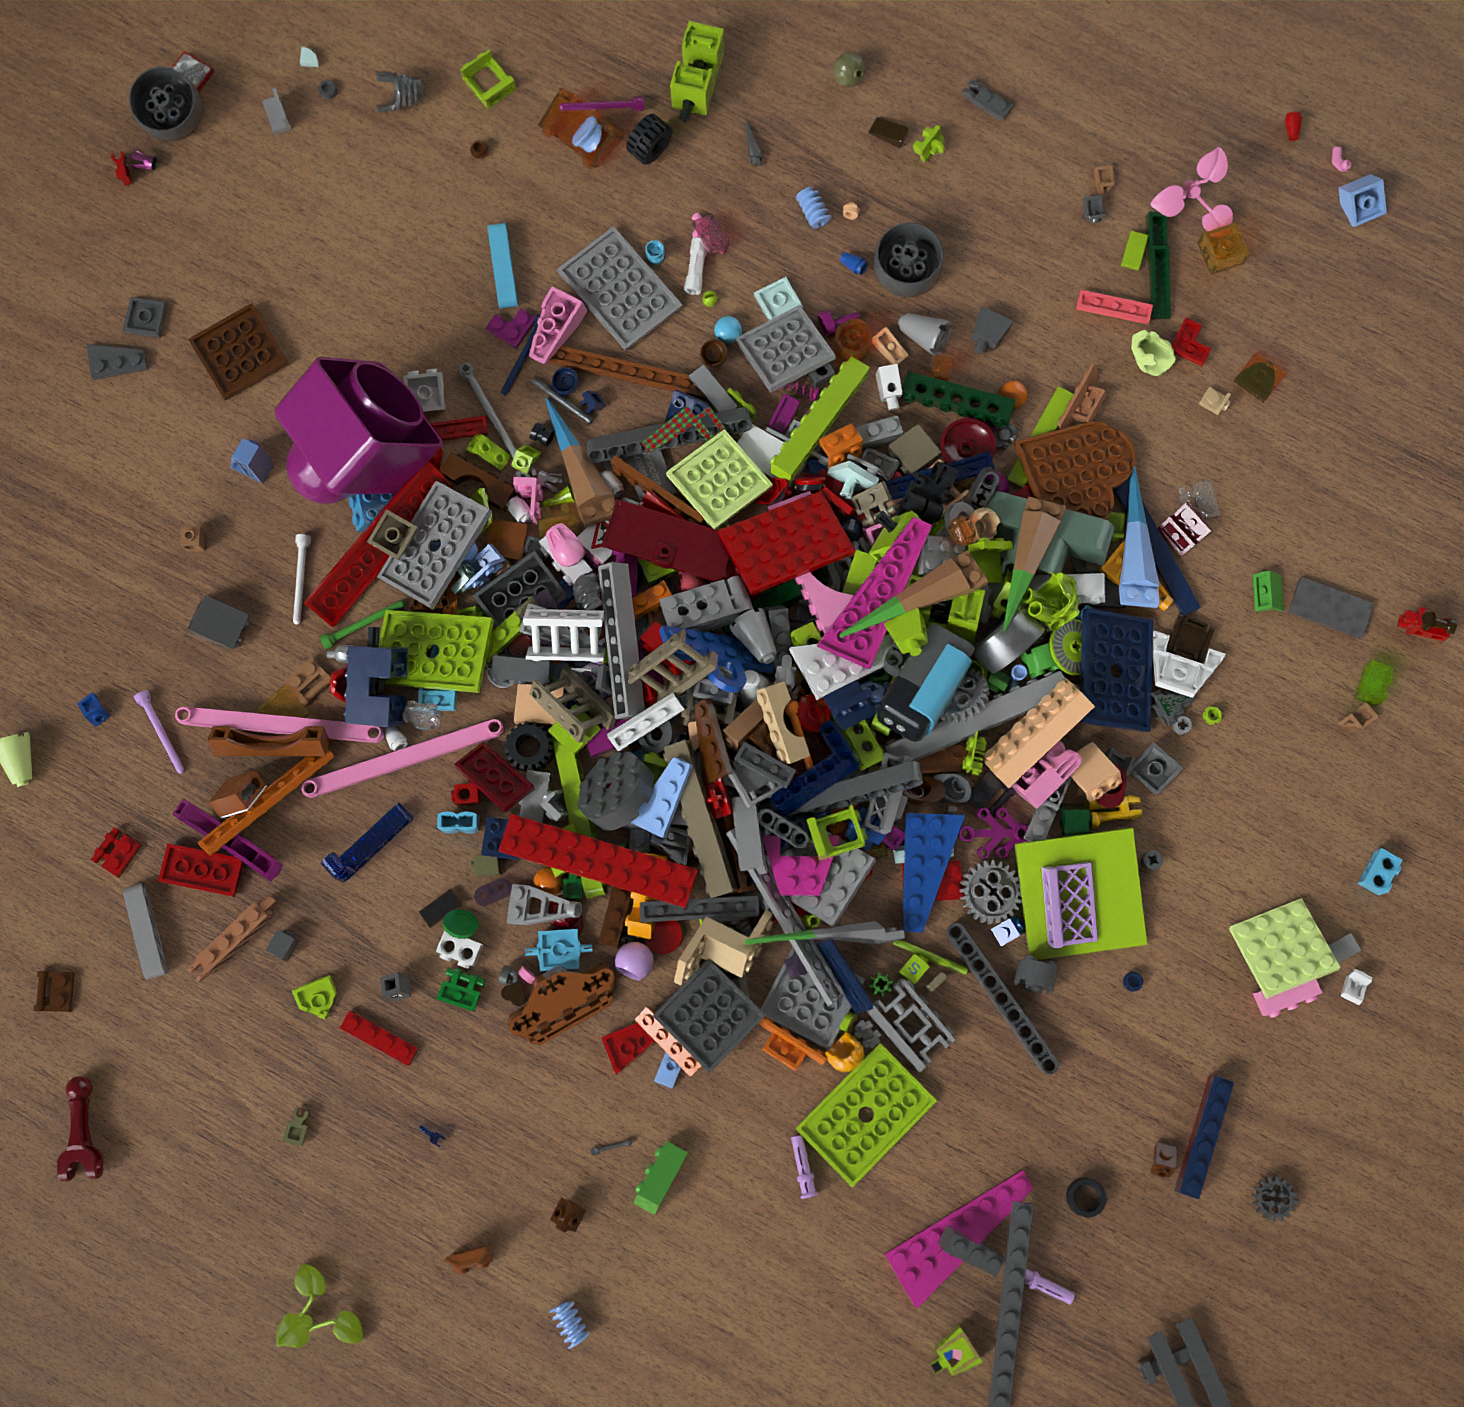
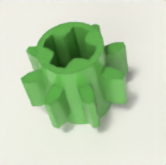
M877 972L878 978L870 977L873 984L868 987L874 988L873 995L881 992V996L884 997L885 990L888 992L892 991L888 986L893 981L887 980L888 974L882 977L880 972ZM878 979L886 983L883 990H880V987H876V983L879 982Z

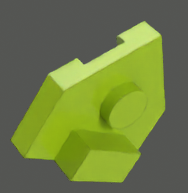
M330 975L323 978L320 977L292 990L299 1009L317 1015L324 1020L337 995Z

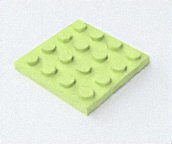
M725 429L666 472V476L703 516L712 529H718L773 486L770 480Z
M1302 898L1229 928L1266 999L1338 971L1341 968Z

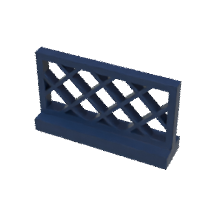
M825 939L816 944L855 1014L873 1009V1002L834 941Z

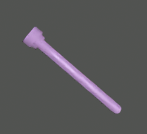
M144 690L137 693L134 699L137 704L144 707L179 774L184 773L185 768L151 705L152 697L149 691Z

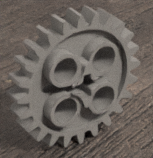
M974 669L970 672L967 671L952 700L940 717L943 722L948 719L949 723H951L953 719H956V722L959 723L960 718L967 721V716L974 718V712L981 713L979 707H986L984 702L989 701L987 697L990 695L989 686L985 677L981 676L980 672L975 673Z
M991 860L989 865L987 861H982V866L977 863L975 864V869H968L970 874L963 875L967 881L960 882L965 886L959 890L964 893L960 900H966L963 907L970 908L967 914L974 912L973 919L980 917V923H984L987 919L988 924H992L993 920L998 924L1001 922V919L1003 921L1008 920L1007 915L1010 917L1014 916L1012 910H1019L1015 905L1016 903H1022L1018 899V896L1021 895V892L1018 891L1020 884L1016 883L1019 877H1013L1015 870L1008 872L1009 865L1002 868L1001 861L996 866L994 860ZM990 873H992L995 877L994 883H991L988 880V875ZM976 886H978L981 889L980 896H977L974 893V888ZM1003 888H1005L1008 891L1007 898H1004L1001 895V890ZM989 889H993V890H994V891L992 892V894H993L992 896L989 895V893H990V890H989ZM989 901L994 904L993 911H990L987 907Z

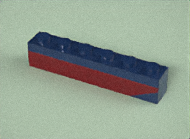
M1209 1075L1175 1186V1192L1194 1199H1200L1233 1089V1081L1216 1075Z

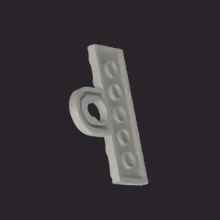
M958 502L947 508L944 518L945 537L927 536L917 559L918 574L927 575L948 559H953L967 550L969 551L968 545L973 544V542L968 537L967 529L965 539L959 536L957 530V517L962 518L963 525L966 528L969 516L975 511L969 504ZM1007 551L1000 552L1001 569Z

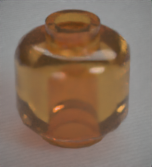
M960 516L950 521L948 532L954 544H962V546L971 544L973 542L972 539L976 536V530L971 520Z

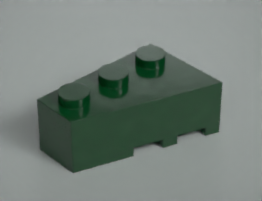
M1061 803L1059 809H1062V821H1060L1062 837L1091 833L1089 832V824H1092V812H1089V809L1082 803Z

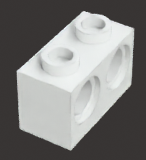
M444 930L436 952L441 954L439 958L449 962L453 958L459 961L457 965L469 969V966H476L484 945L468 938H454ZM451 941L454 942V950L447 952L446 944ZM469 948L472 949L473 956L470 959H465L464 951Z

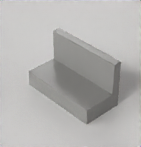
M273 88L275 97L263 100L262 102L273 133L277 135L291 130V126L276 88Z

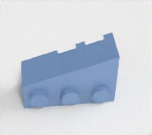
M242 438L231 457L232 469L262 484L273 467V463L270 461V457L265 454V450L260 447L258 442L252 439L248 441Z

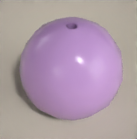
M629 942L623 945L616 954V969L629 978L640 981L647 977L653 969V954L646 945L640 942Z

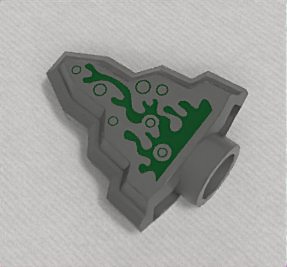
M1161 689L1151 693L1154 703L1151 705V711L1157 720L1162 718L1165 724L1170 727L1178 722V717L1184 714V708L1192 704L1197 694L1192 698L1171 690L1165 692Z

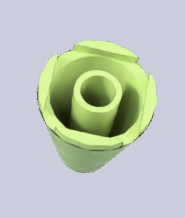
M24 732V737L23 735L15 734L0 738V764L11 783L17 784V787L28 785L29 780L32 779L29 732Z

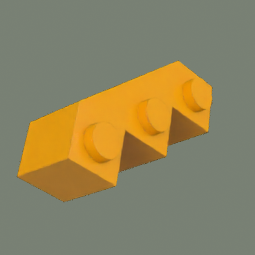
M644 852V854L667 860L666 856ZM631 892V898L634 899L631 914H627L625 926H628V935L651 939L656 921L640 922L639 902L659 900Z

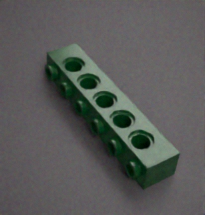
M907 371L901 396L902 399L909 403L917 402L928 408H939L943 412H955L961 417L972 416L981 422H992L998 427L1009 426L1016 401L1008 397ZM925 389L926 392L918 393L917 390ZM938 393L944 395L942 398L935 397ZM955 398H959L962 401L960 403H955L953 400ZM978 403L980 406L974 408L971 404ZM996 408L998 411L993 413L989 409Z

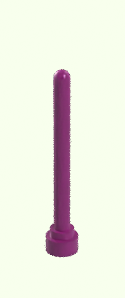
M635 96L627 101L561 103L559 108L562 111L631 108L635 111H644L645 103L643 96Z

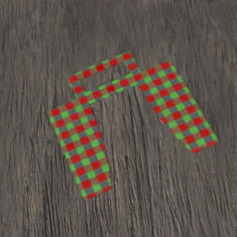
M686 406L641 444L648 452H651L674 439L692 425L695 426L706 442L725 429L727 431V429L709 406L696 417ZM706 414L710 416L720 429L713 436L700 420Z

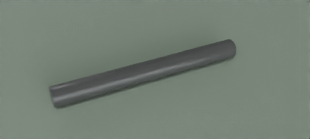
M533 377L531 380L532 384L589 425L593 422L594 418L537 377Z

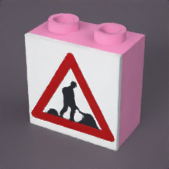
M608 520L587 527L578 536L584 548L583 556L595 568L610 563L617 557V555H612L611 549L601 547L609 524Z

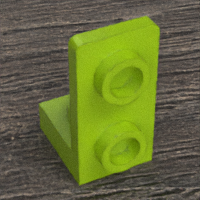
M483 434L474 435L465 449L470 454H478L500 471L504 469L511 458L510 454Z

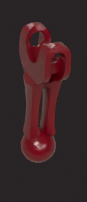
M76 1076L68 1081L65 1089L66 1095L70 1099L68 1102L71 1127L67 1149L57 1159L58 1179L62 1182L70 1181L75 1177L76 1167L79 1162L84 1165L88 1178L99 1179L103 1175L104 1158L100 1150L93 1146L89 1130L88 1109L90 1099L88 1097L92 1093V1083L84 1076Z

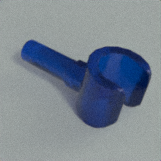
M420 1125L419 1130L430 1138V1142L437 1147H441L437 1144V1140L439 1138L446 1140L445 1137L438 1132L433 1133Z

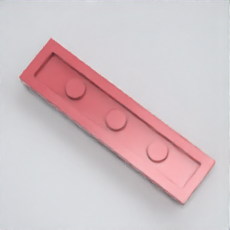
M1080 290L1076 305L1077 310L1143 324H1149L1153 307L1152 304Z

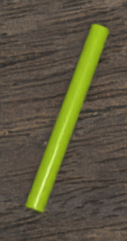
M901 939L892 943L916 955L921 954L928 960L964 975L968 971V967Z

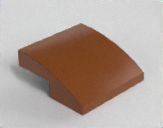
M492 520V523L489 525L485 547L492 543L504 559L518 561L522 556L528 524Z

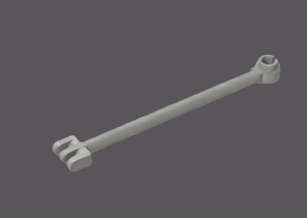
M464 363L465 367H469L468 371H463L464 365L461 364L459 368L460 375L471 384L512 458H514L516 448L474 377L475 370L472 364ZM531 465L528 473L532 472L533 476L537 475L534 467ZM521 471L515 473L517 477H530L528 473L525 474Z

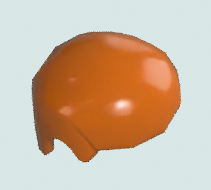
M1008 381L998 390V395L1016 400L1014 409L1023 406L1028 398L1027 389L1018 381Z
M544 867L536 872L533 878V886L555 895L563 889L564 875L555 877L550 867Z

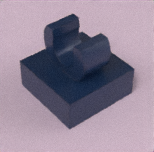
M587 390L582 394L584 399L580 404L582 406L589 405V408L585 411L586 413H593L595 410L601 411L606 407L597 391Z

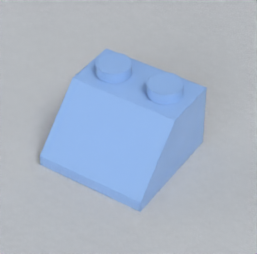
M1369 174L1339 187L1340 205L1353 227L1387 213L1383 179Z

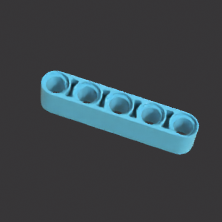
M506 223L487 225L499 308L517 307L518 300Z

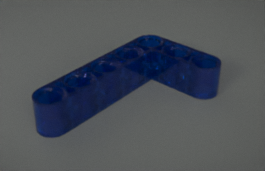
M826 721L820 727V733L833 754L791 781L786 789L782 787L771 796V804L779 814L783 816L791 814L859 767V758L833 721Z
M401 803L396 804L342 855L332 852L322 860L321 865L334 879L342 883L346 882L403 830L414 817Z

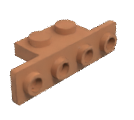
M1091 364L1089 369L1085 371L1082 382L1076 387L1072 400L1068 402L1067 409L1063 416L1059 418V429L1070 427L1074 420L1083 423L1093 421L1107 395L1106 390L1093 387L1099 376L1096 365Z

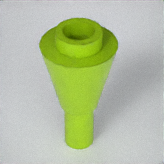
M568 485L554 495V497L543 501L544 507L548 508L555 504L574 503L575 499L572 488Z

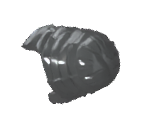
M391 71L375 72L378 82H391L394 84V97L392 101L385 104H377L376 109L378 112L387 113L389 110L393 112L394 110L406 108V106L412 107L423 100L424 86L419 77L398 75L396 72L392 73Z
M584 573L577 578L573 585V595L577 608L579 610L599 611L597 607L602 604L599 596L601 591L599 575Z

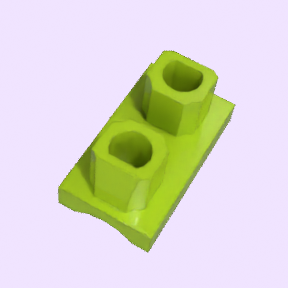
M936 125L934 129L926 127L922 134L923 139H925L924 142L916 140L913 144L914 152L920 155L921 161L926 162L936 152H944L945 147L943 143L945 140L940 132L941 126Z

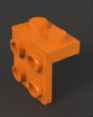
M852 423L819 439L820 446L829 457L828 470L832 466L850 461L847 458L848 454L861 459L863 439Z

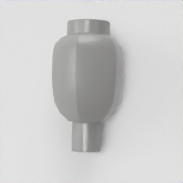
M342 645L337 647L335 651H327V658H335L338 662L348 663L346 653L348 646L352 645Z

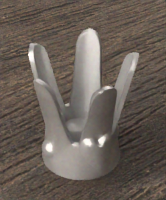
M541 470L538 476L534 475L541 486L547 487L554 492H559L556 487L548 482L561 483L563 481L561 478L550 475L562 474H551Z

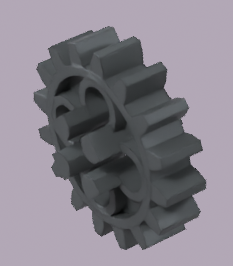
M1267 1176L1266 1182L1259 1180L1260 1187H1253L1257 1193L1251 1194L1252 1197L1256 1198L1252 1205L1259 1207L1256 1210L1257 1213L1263 1212L1262 1218L1267 1219L1270 1216V1221L1275 1222L1276 1217L1279 1221H1284L1283 1216L1290 1218L1289 1211H1296L1292 1205L1298 1203V1201L1293 1200L1297 1192H1291L1293 1185H1286V1179H1281L1279 1182V1177L1274 1176L1272 1181L1271 1177ZM1277 1185L1278 1190L1274 1191L1273 1186ZM1265 1194L1267 1196H1276L1280 1198L1286 1197L1287 1203L1284 1204L1280 1201H1271L1267 1199L1263 1201L1262 1195ZM1273 1206L1276 1207V1212L1274 1213L1271 1211Z

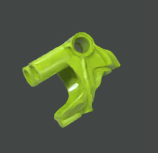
M1050 571L1052 577L1038 591L1028 587L1021 601L1029 605L1028 612L1032 617L1044 622L1051 631H1056L1079 615L1078 604L1080 600L1076 597L1075 585L1077 582L1073 577L1061 572L1055 573Z

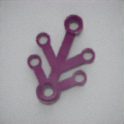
M999 807L995 811L996 817L1004 819L1011 827V829H1004L990 815V811L987 808H979L977 810L978 818L985 820L993 829H973L970 826H961L958 838L969 842L974 837H993L984 847L981 846L977 849V856L986 859L1004 837H1011L1004 846H999L995 850L997 857L1006 858L1009 851L1015 846V843L1027 841L1024 839V835L1028 825L1017 823L1009 815L1006 808ZM983 810L986 811V815L984 817L981 816V812ZM1001 810H1004L1003 817L999 814ZM1020 829L1023 831L1021 836L1018 835ZM964 830L967 831V835L965 837H963L962 832ZM983 849L986 851L984 856L981 855ZM1004 849V854L1001 856L999 851Z

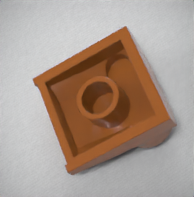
M491 1244L450 1254L445 1257V1262L452 1265L453 1272L457 1271L458 1275L470 1272V1267L477 1266V1269L489 1267V1262L493 1261Z

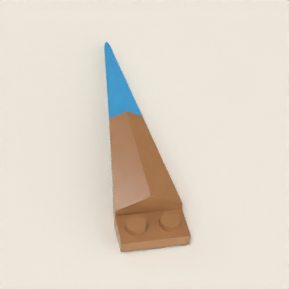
M546 397V404L565 463L577 510L585 527L609 520L615 505L613 493L549 398Z

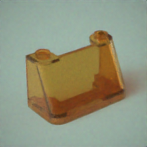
M560 88L538 123V126L542 128L541 132L548 137H557L582 156L581 158L584 160L582 163L589 169H592V167L597 168L620 143L626 132L596 109L560 110L559 105L561 103L586 102L573 92ZM594 116L596 117V122L602 126L601 139L594 151L586 152L580 146H574L572 139L579 127L589 117Z

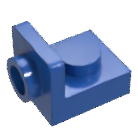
M93 692L77 703L84 717L95 727L111 716L101 704L98 696Z

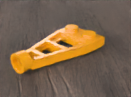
M1124 541L1119 544L1106 560L1104 566L1102 565L1099 569L1101 573H1104L1109 580L1117 585L1120 583ZM1159 582L1160 605L1158 607L1164 611L1174 599L1168 595Z

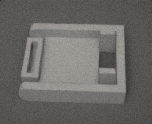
M736 761L731 763L734 771L729 777L747 808L783 788ZM767 785L770 791L756 798L757 796L754 791Z

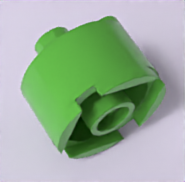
M1049 643L1033 648L1030 652L1026 653L1025 651L1020 655L1023 665L1027 669V676H1030L1031 679L1045 674V670L1051 672L1060 669L1053 660Z

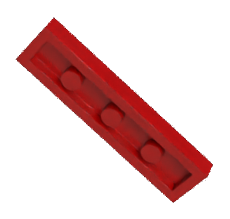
M348 1011L339 1027L341 1030L407 1066L410 1065L419 1049L352 1011Z

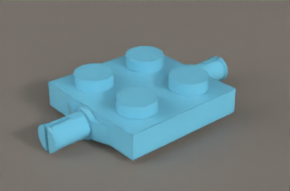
M578 929L538 931L537 947L525 948V951H533L525 953V956L537 955L540 971H549L557 966H562L565 969H580L579 958L581 953L593 952V949H585L593 946L592 944H580Z

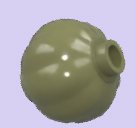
M844 52L835 60L832 72L836 82L841 86L853 87L863 79L865 64L859 54Z

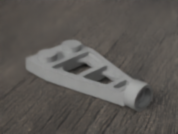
M512 884L506 923L528 926L570 917L579 918L582 913V905L580 902L568 901L532 886ZM532 897L542 901L540 913L534 915L529 914ZM549 901L559 903L558 913L548 914Z

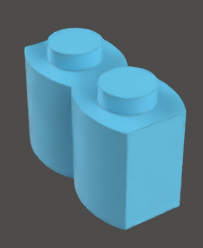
M442 812L437 816V828L447 834H454L460 831L467 834L477 833L480 831V817L473 812H461L458 814Z

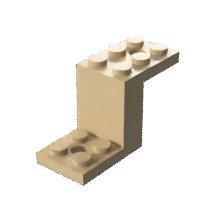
M765 910L750 937L706 917L679 958L674 982L682 985L685 979L689 980L693 972L692 967L694 964L698 965L701 958L705 960L710 959L715 965L742 978L745 971L749 972L752 968L753 958H758L762 950V943L745 945V939L770 936L771 933L769 932L774 923L771 921L773 913Z

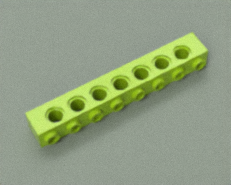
M811 622L792 631L790 639L794 647L808 645L807 642L818 644L821 640V631ZM831 713L835 725L861 772L882 762L885 751L881 745H878L875 739L876 734L872 728H869L866 722L867 719L854 725L861 732L856 734L853 731V726L842 731ZM862 744H867L870 751H865L862 748Z

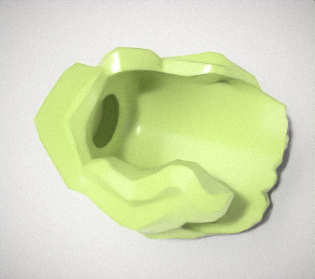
M1142 330L1133 335L1131 350L1135 356L1136 363L1142 371L1153 376H1160L1173 366L1176 358L1169 341L1161 339L1154 331L1147 332Z

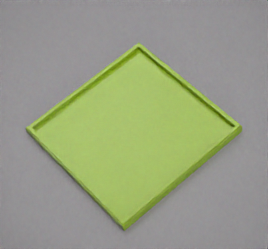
M1132 827L1015 843L1029 956L1041 960L1147 945ZM1090 862L1098 941L1065 945L1062 948L1051 947L1048 945L1042 867ZM1080 868L1075 874L1081 881L1086 876V868ZM1065 870L1058 871V879L1063 883L1070 875ZM1072 878L1066 886L1074 891L1079 882ZM1082 886L1076 895L1084 900L1088 895L1087 889ZM1064 888L1060 893V899L1065 903L1071 893ZM1074 897L1068 906L1075 911L1081 902ZM1084 906L1078 915L1085 920L1089 915V909ZM1066 908L1061 914L1062 919L1067 922L1073 913ZM1075 917L1070 926L1077 931L1083 922L1078 917ZM1086 925L1080 934L1084 938L1091 937V928ZM1069 928L1063 933L1064 940H1070L1074 934Z

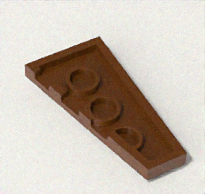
M711 698L704 699L694 705L704 786L733 774Z

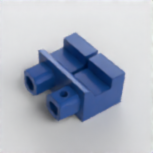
M857 804L854 810L858 809L861 821L858 823L860 829L864 828L867 835V840H864L865 846L862 848L869 851L874 844L879 845L886 834L883 835L863 827L867 809ZM873 814L869 823L879 826L880 819ZM849 819L846 821L848 827L844 832V836L854 841L857 833L853 821Z

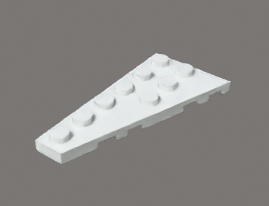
M890 635L884 636L870 670L818 648L817 644L790 647L789 651L816 700H819L831 692L883 668L886 653L894 640ZM888 660V662L891 664L895 662V660Z

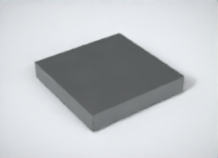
M130 297L123 332L126 334L161 338L168 303L165 301Z

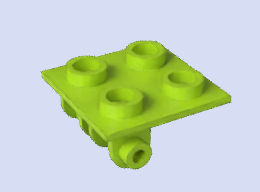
M978 731L972 736L970 735L966 742L965 750L968 751V754L964 758L962 765L966 775L969 772H972L971 775L979 776L982 773V762L984 759L974 755L984 756L985 753L983 752H985L987 742L984 737L977 738Z

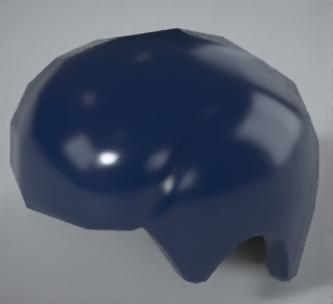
M562 367L556 370L552 376V387L561 395H570L579 387L578 374L570 367Z

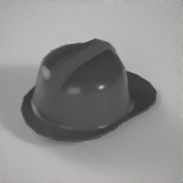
M957 772L937 774L933 777V779L939 780L946 788L945 795L940 800L941 802L963 803L970 799L974 781H971L966 774Z

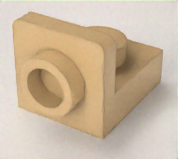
M1209 387L1199 405L1218 415L1221 410L1225 411L1231 401L1228 399L1231 394L1227 393L1225 396Z

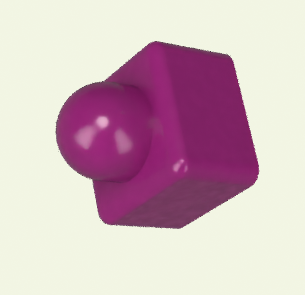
M317 357L275 408L277 420L294 442L289 450L286 462L289 480L301 496L319 504L337 503L345 500L351 494H396L443 445L441 438L425 418L422 407L413 392L388 367L376 361Z

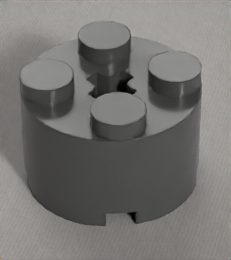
M1026 955L1025 959L1018 961L1014 985L1020 984L1021 989L1042 994V990H1048L1047 994H1053L1058 972L1056 963L1047 960L1040 962L1037 961L1036 957Z

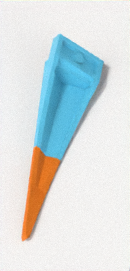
M457 572L449 583L446 595L450 599V605L447 608H443L442 614L457 615L458 594H454L450 589L457 582ZM433 645L430 658H434L439 654V647L437 645ZM420 688L417 709L420 711H456L459 691Z

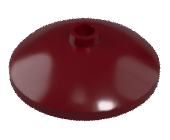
M973 418L958 419L949 424L942 433L940 439L941 455L950 467L960 472H977L985 468L992 461L996 452V439L992 430L985 423ZM967 447L970 451L965 452L963 448Z

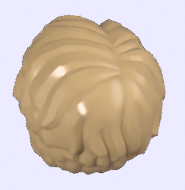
M989 508L976 509L971 513L966 524L968 537L973 543L978 542L980 538H990V541L993 540V536L997 534V526L1001 522L1000 518Z

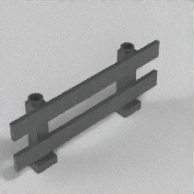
M1192 1317L1176 1324L1185 1343L1183 1347L1171 1351L1163 1331L1147 1337L1156 1359L1150 1362L1145 1359L1136 1362L1146 1383L1151 1385L1158 1382L1156 1376L1163 1373L1177 1407H1196L1178 1367L1192 1360L1212 1406L1232 1407L1207 1353L1209 1351L1208 1345L1204 1339H1201Z

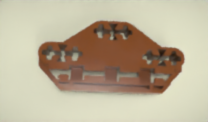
M600 963L586 972L567 971L562 966H557L538 976L533 982V991L526 1005L509 1015L508 1026L513 1036L529 1039L530 1043L542 1045L611 1005L612 990L616 979L612 968L607 963ZM605 972L607 976L604 977L601 973ZM560 975L563 979L560 980L557 976ZM593 976H596V979L598 980L597 983L593 979ZM549 979L552 980V983L554 984L553 986H551ZM584 982H588L590 985L586 986ZM543 985L546 988L542 990L539 986ZM607 991V994H606V995H603V996H601V997L598 998V995H600L601 993ZM587 998L590 1004H587L574 1012L573 1009L587 1002ZM535 1011V1013H538V1015L534 1016V1014L531 1013ZM561 1012H563V1014L565 1015L566 1018H562L561 1020L555 1022L554 1024L549 1025L550 1022H552V1021L556 1020L557 1018L563 1016L562 1013H561ZM517 1021L518 1023H520V1025L517 1026L516 1024H514V1022ZM537 1025H538L539 1028H540V1030H541V1032L539 1031L538 1033H536V1034H534V1035H531V1033H533L534 1031L538 1030V1028H537Z

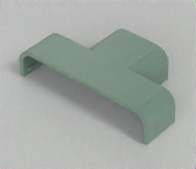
M994 491L985 508L993 510L1000 518L1001 522L997 526V534L995 536L1011 540L1013 544V549L1007 550L1002 564V574H1005L1008 564L1015 563L1023 511L1028 499ZM1065 509L1061 525L1037 570L1049 574L1050 571L1062 573L1067 556L1104 566L1115 528L1113 524L1105 519Z

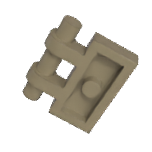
M880 482L851 498L857 514L862 515L865 513L866 519L862 520L864 527L877 524L878 521L875 517L881 511H884L889 517L897 511V507L894 504L889 507L886 504L892 498L885 482ZM879 506L880 511L874 514L872 509Z

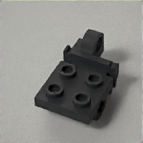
M942 462L934 464L930 473L931 478L914 471L912 476L918 480L917 482L911 481L895 515L899 516L913 511L922 521L931 525L937 523L943 514L944 508L942 505L945 500H948L944 495L945 493L951 494L950 489L959 471Z

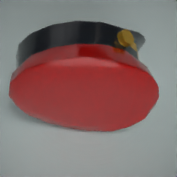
M814 473L799 475L793 479L796 484L795 489L800 493L808 491L811 493L819 492L825 486L826 477Z

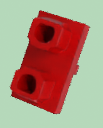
M724 780L705 785L708 797L706 802L710 804L714 820L733 814V807L730 803L727 785H725Z

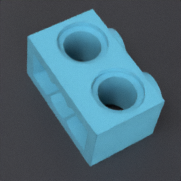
M1383 848L1375 850L1357 884L1378 896L1388 893L1393 886L1391 882L1393 877L1397 876L1401 871L1402 866L1400 864L1402 859ZM1383 860L1388 861V869L1383 866ZM1375 876L1380 879V886L1375 884Z

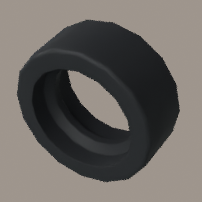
M1087 1177L1078 1178L1069 1185L1066 1192L1069 1208L1079 1216L1085 1218L1095 1217L1105 1208L1107 1201L1106 1192L1103 1186L1096 1180ZM1083 1185L1092 1186L1098 1194L1097 1204L1089 1210L1078 1207L1074 1198L1076 1190Z

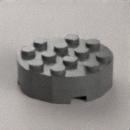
M617 751L611 756L601 758L579 786V809L584 816L603 830L611 831L625 826L640 815L637 810L644 801L649 803L654 790V774L644 762L631 752Z

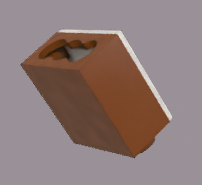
M253 770L228 778L208 803L221 819L245 812L250 809L267 785L258 773Z

